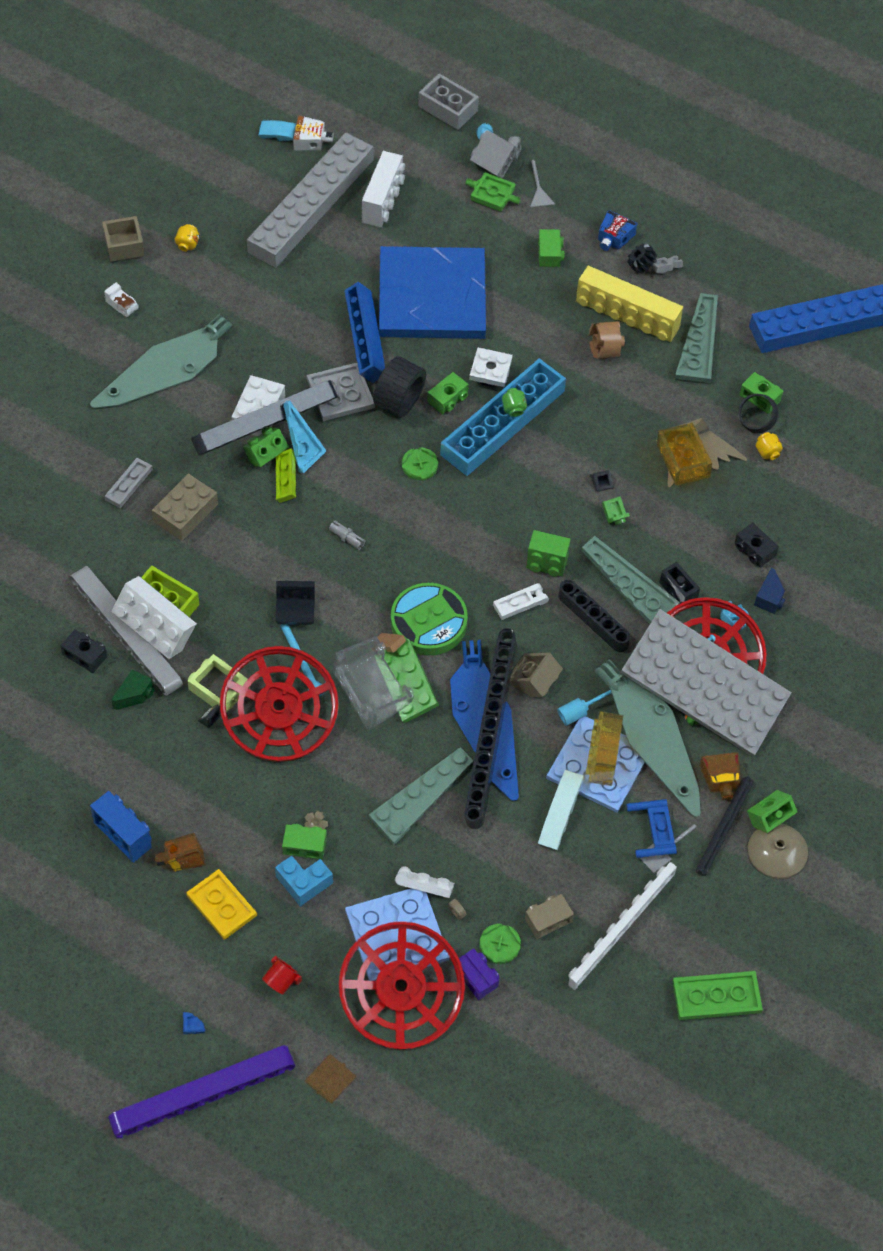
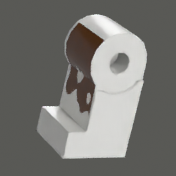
M114 283L104 291L106 302L125 317H128L138 309L137 302L121 290V286L118 283Z

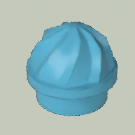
M482 124L478 127L477 136L479 139L486 130L493 133V128L489 124Z

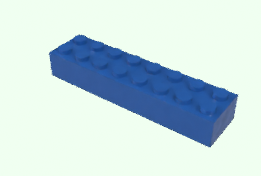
M883 284L753 313L749 327L761 353L883 326Z

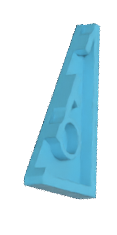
M289 400L283 405L298 472L304 473L326 452V449Z

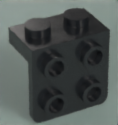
M276 581V623L289 625L314 624L315 581Z

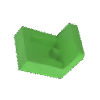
M621 497L602 502L608 523L614 522L615 525L626 522L625 518L630 516L629 513L625 512Z

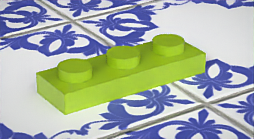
M292 448L276 456V500L279 503L296 498L295 454Z

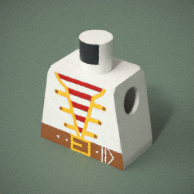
M298 116L293 139L294 150H321L323 142H333V132H325L323 121Z

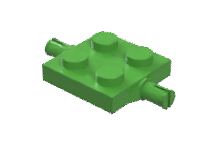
M484 173L478 181L469 178L466 180L465 185L474 188L470 199L474 202L502 212L509 201L518 205L521 201V198L512 195L516 184L488 173Z

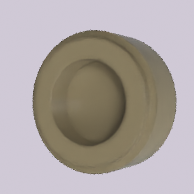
M456 899L448 903L449 909L459 920L467 915L462 905Z

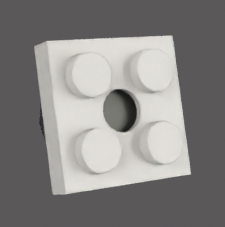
M477 348L469 380L478 381L482 385L490 387L496 385L505 387L513 355Z

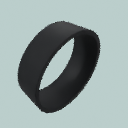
M749 395L739 406L740 422L750 432L764 433L770 430L778 419L777 404L767 395ZM763 396L772 405V417L762 427H750L741 418L742 407L750 398Z

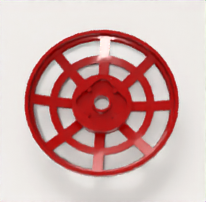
M706 597L685 601L667 612V614L674 617L685 609L702 606V617L691 619L683 624L688 627L702 624V633L700 635L707 639L710 638V635H714L716 640L713 643L729 653L730 649L727 642L734 637L741 653L730 654L746 664L748 660H759L757 671L762 674L764 673L767 655L764 638L756 622L740 607L728 601ZM710 606L726 609L737 615L740 619L731 626L722 620L711 618ZM710 624L720 626L727 632L722 637L710 633ZM745 624L755 636L759 652L747 653L745 643L738 633Z
M266 647L246 655L230 670L221 690L220 712L224 727L229 736L245 752L267 761H292L312 753L328 738L337 718L338 695L329 672L313 656L292 647ZM283 654L296 658L291 668L285 666L267 667L263 656ZM256 659L260 671L250 676L243 686L232 681L245 665ZM302 661H306L317 669L326 683L315 687L308 677L299 672ZM270 673H287L288 677L285 683H273ZM260 677L263 678L266 686L259 693L249 690L254 681ZM295 678H299L308 687L309 691L299 694L292 686ZM228 689L239 693L237 704L239 717L228 720L226 697ZM328 690L330 691L332 701L330 721L318 718L320 712L318 695ZM245 697L256 701L255 712L244 714L243 704ZM313 698L314 701L313 716L302 712V702ZM280 701L284 704V709L278 711L274 709L273 704ZM259 719L266 726L262 735L254 731L248 722ZM298 719L309 723L304 731L295 736L291 726ZM242 724L246 731L259 741L255 750L241 742L231 727ZM315 725L326 729L315 744L302 751L298 741L306 737ZM273 729H284L288 739L272 740L269 737ZM266 744L273 746L291 744L295 754L277 757L262 754Z
M405 921L379 925L361 936L349 949L344 958L338 983L342 1008L354 1028L375 1044L393 1049L416 1048L426 1045L441 1036L456 1019L464 999L465 990L461 962L448 941L439 933L426 926ZM398 929L397 942L384 944L376 950H373L366 942L370 937L380 932ZM407 929L424 933L433 938L438 944L428 952L417 944L406 942ZM360 947L367 955V958L360 968L358 979L345 980L349 962ZM397 948V960L387 965L378 956L387 950ZM406 949L416 951L423 955L424 958L417 965L406 961ZM443 950L447 952L454 965L457 982H444L442 969L435 959ZM373 962L380 970L376 981H364L366 970L370 963ZM429 964L433 966L438 982H426L422 970ZM397 980L405 981L407 985L405 991L399 992L396 990L395 983ZM345 988L357 989L359 1001L366 1012L358 1022L349 1009ZM363 989L376 990L379 1001L372 1008L369 1007L365 999ZM426 991H438L436 1000L429 1010L421 1000ZM444 991H457L454 1007L448 1019L442 1023L434 1014L442 1003ZM386 1006L396 1011V1023L385 1021L377 1016V1014ZM415 1007L423 1015L422 1018L414 1022L404 1024V1011ZM373 1020L383 1027L396 1030V1043L379 1039L367 1032L364 1027ZM427 1021L437 1029L432 1035L423 1040L404 1043V1030L419 1027Z

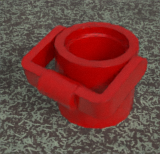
M277 956L273 957L271 968L262 978L265 983L282 995H284L292 983L298 986L302 981L299 973Z

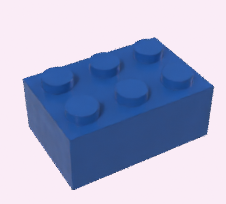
M108 791L90 805L94 824L133 863L152 848V838L149 835L150 828L144 821L140 822L136 818L137 816L131 808L127 809L123 805V801L118 795H113Z

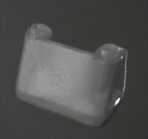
M377 636L340 650L334 655L333 672L335 678L367 730L373 729L411 704L414 698L412 689L406 685L400 686L384 659L386 647L383 642L379 641Z

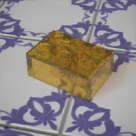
M693 423L658 431L657 446L675 486L710 477L712 462Z
M600 712L599 718L594 719L586 774L589 775L588 782L612 786L623 715Z

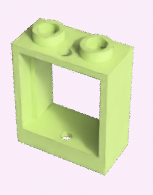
M213 654L209 659L203 661L201 667L189 676L188 688L211 706L217 704L220 706V698L199 683L214 667L225 675H228L232 669L231 666ZM239 672L233 678L241 686L248 680ZM231 689L227 692L226 713L235 705L239 697V693Z

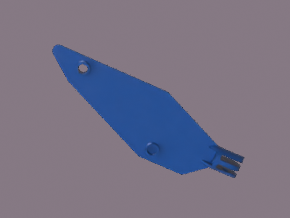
M470 640V655H467L466 641H462L464 663L452 676L450 684L453 716L476 753L490 672L483 662L481 640H477L478 654H475L474 641ZM496 690L494 693L498 694V693H500L501 691H500V690ZM506 701L492 782L511 801H516L519 798L512 712ZM492 708L491 711H496L499 708ZM490 725V726H488L487 728H488V729H492V728H494L495 726H494V725ZM486 743L483 746L489 747L492 743ZM482 761L481 764L485 765L489 761Z

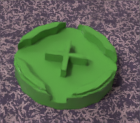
M422 447L414 450L413 448L404 454L402 469L412 479H429L436 474L438 469L437 456L429 449Z
M494 924L483 931L480 938V950L488 961L495 964H505L517 957L520 951L521 940L518 933L512 927Z

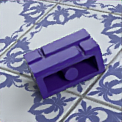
M472 949L459 958L464 973V982L478 1000L498 988L499 974L494 968L490 969L486 964L487 959L481 952L477 953L475 949Z

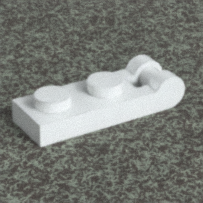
M535 584L493 601V606L501 620L537 605L545 604L549 601V598L542 592L543 588L541 585Z
M401 867L395 877L398 885L450 898L454 883L448 879L433 878L426 873H414L408 867Z

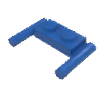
M666 799L626 804L627 812L648 810L647 814L654 848L635 850L636 858L677 853Z

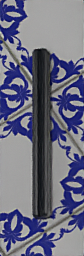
M750 777L742 779L696 868V873L700 876L707 875L754 783Z

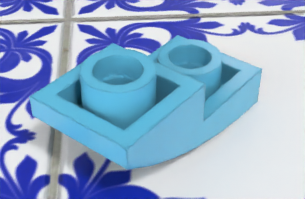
M262 121L259 136L263 139L276 137L278 141L293 140L296 124L284 121Z

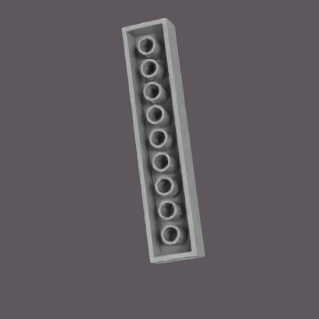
M345 133L247 239L248 253L276 268L374 160V147Z

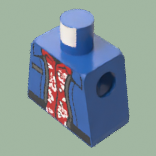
M608 210L599 229L598 240L601 241L600 248L604 251H608L611 246L618 250L622 248L636 234L637 223Z

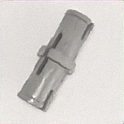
M336 520L331 523L329 531L342 538L343 542H348L358 550L365 545L366 540L353 533L352 529H347Z

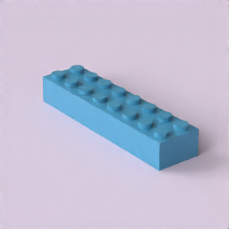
M539 358L441 442L440 455L468 476L565 391L566 378ZM511 388H517V390L524 392L527 409L522 415L517 417H511L510 414L505 413L502 396Z

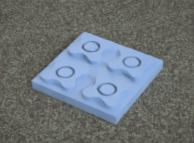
M585 716L578 720L549 770L546 779L559 785L565 770L583 775L584 778L578 794L618 813L645 762L629 745L626 735Z
M411 888L345 908L355 941L379 925L401 921L426 926L441 935L428 896L424 891ZM398 929L380 932L370 937L366 942L373 950L384 944L397 942ZM407 929L406 942L417 944L428 952L438 944L433 938L424 933ZM359 947L358 950L364 962L367 955ZM397 948L387 950L378 956L387 965L397 960ZM406 949V961L417 965L424 958L420 953ZM443 950L435 959L438 963L449 960V955ZM373 962L370 963L366 970L369 981H376L380 972Z

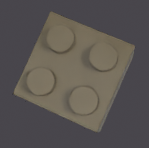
M137 216L102 222L110 262L145 256Z

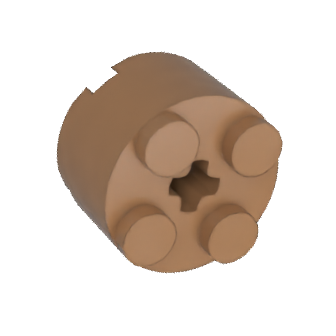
M617 321L592 324L589 331V336L592 335V341H589L593 357L596 359L620 357L621 347L625 344L624 336L620 334V323Z

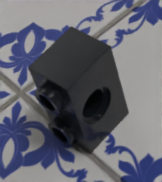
M753 522L737 533L734 543L740 552H744L749 560L760 568L777 555L779 548Z
M677 562L662 570L659 583L680 604L698 598L699 586Z
M76 629L60 645L62 655L91 673H94L107 658L106 647L101 642H95L85 632H79Z

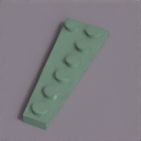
M700 293L675 379L710 383L718 295Z
M596 536L582 547V552L649 624L659 609L667 613L680 604L679 601Z
M460 747L369 814L370 820L395 845L411 829L412 825L436 803L439 797L473 764V760Z

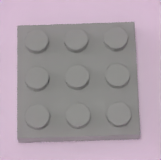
M357 363L307 375L310 388L331 380L338 394L337 398L317 406L323 421L375 408L366 380L359 374Z

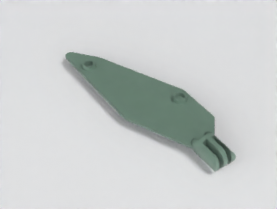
M218 314L202 329L152 346L90 402L91 407L119 406L192 380L216 358L217 340L232 327V324L229 321L227 322V319L222 317V315Z
M610 659L607 660L606 663L595 669V672L611 690L629 745L693 817H698L701 814L699 787L672 709L664 700L621 674L615 664Z

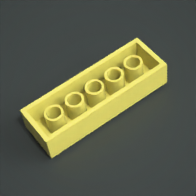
M587 266L578 281L576 302L582 306H588L598 313H604L614 320H620L630 327H636L646 334L650 333L657 336L660 340H666L670 343L680 328L684 306L591 266Z

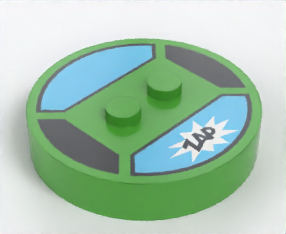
M437 583L413 585L400 593L393 603L391 609L393 634L403 635L406 640L410 639L417 654L438 655L450 651L460 643L466 632L467 609L465 603L455 591Z

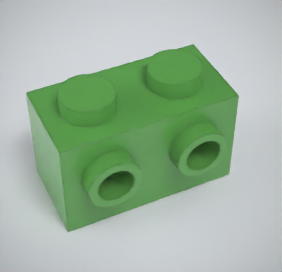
M267 427L261 431L262 434L250 438L247 444L243 446L253 466H263L289 447L279 428Z

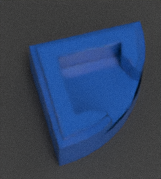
M183 1012L184 1034L205 1033L204 1025L199 1018L192 1013Z

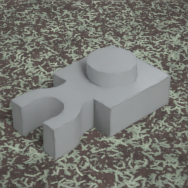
M673 256L669 259L666 257L658 258L653 263V267L650 268L658 274H664L666 271L673 270V268L683 267V260H678V256Z

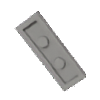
M136 458L107 492L105 500L121 509L153 470L152 465Z

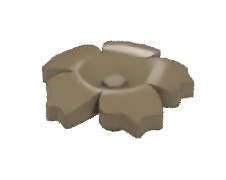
M323 812L307 813L305 819L308 821L305 822V827L312 828L316 826L325 829L328 826V821L323 820Z

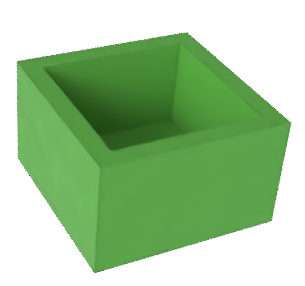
M534 530L528 548L526 568L533 572L541 571L554 577H563L568 560L570 538Z

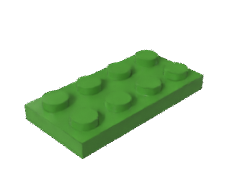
M407 639L395 652H382L375 656L404 723L439 706L410 639Z
M756 971L673 978L679 1020L757 1014L763 1011Z

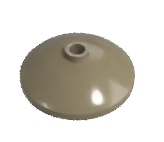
M780 824L768 833L757 829L749 839L748 856L753 866L762 874L771 878L785 879L798 874L803 869L808 858V847L805 839L797 830L788 825ZM777 843H781L783 847H779Z

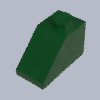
M131 670L111 699L113 709L118 710L144 703L154 693L152 679Z

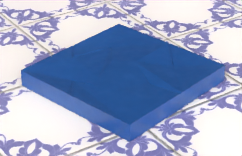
M380 246L379 336L485 339V248Z

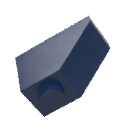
M770 569L754 603V606L773 614L776 613L777 609H782L786 600L783 599L785 590L775 569Z

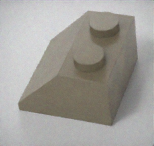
M525 653L512 670L510 685L530 697H543L547 694L552 683L558 679V675L563 668L551 653Z

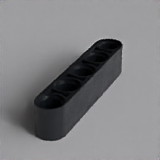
M569 579L562 581L558 594L560 601L612 649L617 652L626 651L629 646L630 633L574 581Z

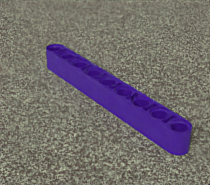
M280 1046L118 1110L109 1115L108 1119L115 1138L120 1139L125 1134L128 1136L143 1130L145 1126L150 1127L163 1122L165 1118L170 1119L183 1114L187 1109L190 1111L203 1106L207 1101L210 1103L221 1099L227 1093L231 1095L245 1089V1086L251 1087L265 1081V1078L271 1079L285 1073V1070L291 1071L296 1065L288 1046Z

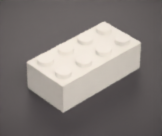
M386 151L382 152L362 199V223L382 228L383 223L388 221V211L393 209V199L398 197L399 185L403 184L405 175H402L405 168L402 155Z
M139 576L125 583L111 611L168 659L183 650L197 624Z

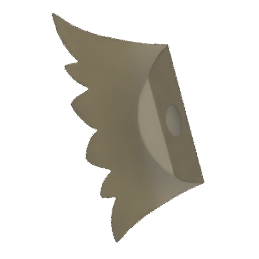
M700 418L673 427L667 434L664 443L708 429L706 422ZM691 428L688 433L682 434V430ZM711 431L666 445L668 487L672 486L680 471L686 477L689 467L700 476L704 463L713 469H719L717 457L728 462L730 459L727 455L744 461L747 458Z

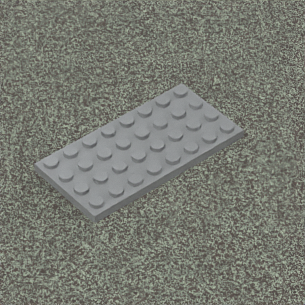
M661 609L656 613L620 671L621 674L751 756H754L792 693Z

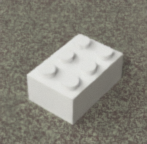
M250 376L231 417L232 420L284 399L285 385ZM262 430L255 432L251 435L259 436L260 434H262Z

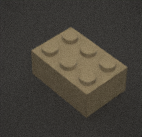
M187 474L152 509L153 522L183 541L218 505L217 492L195 477Z

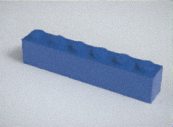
M357 282L345 290L359 374L374 383L385 369L371 290Z

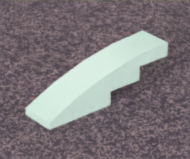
M567 770L564 771L538 844L558 850L570 815L573 812L584 778L583 775Z

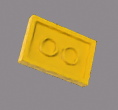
M220 869L186 892L190 901L224 940L257 916V912Z

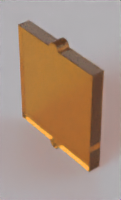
M330 1054L305 1082L316 1090L317 1095L320 1094L332 1104L356 1078V1075L345 1067V1063H340Z

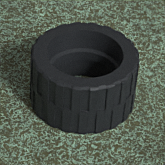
M401 356L394 357L386 365L376 383L373 392V403L397 417L406 416L422 393L426 381V370Z

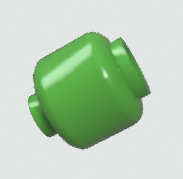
M517 388L508 389L507 393L502 396L504 411L510 414L511 417L520 416L527 409L525 394L517 390Z

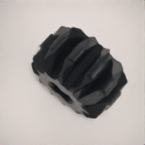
M642 243L640 246L636 245L634 250H631L632 253L628 255L629 259L627 262L634 272L643 274L645 270L649 271V268L653 267V263L657 261V254L650 245Z

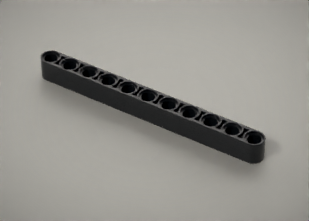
M510 628L502 629L497 637L464 816L467 825L472 829H479L483 826L517 647L515 632ZM499 673H505L503 676H497ZM496 690L502 691L498 694L494 693ZM492 708H499L496 711H491ZM490 725H494V726H495V727L492 728V729H488V728H487V727L490 726ZM486 743H492L489 747L483 746ZM482 761H489L485 765L480 764ZM479 779H485L482 783L477 782ZM475 797H482L479 801L473 800ZM472 815L479 816L477 819H470Z

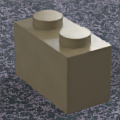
M562 894L551 896L540 905L534 904L530 906L525 914V920L536 939L573 922L574 913Z

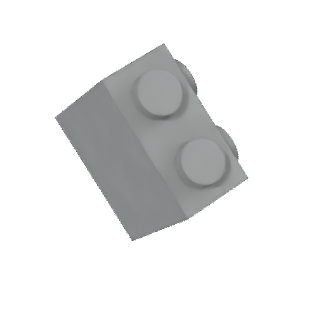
M486 130L480 136L478 146L473 149L470 160L503 178L519 148Z

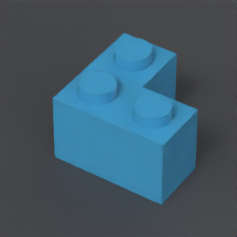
M290 856L275 867L276 878L299 906H302L333 884V874L321 859L303 870L297 861Z

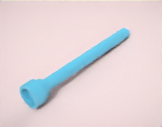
M280 624L290 647L301 650L288 624ZM303 660L300 667L304 675L309 678L315 687L322 685V683L316 681L308 663Z

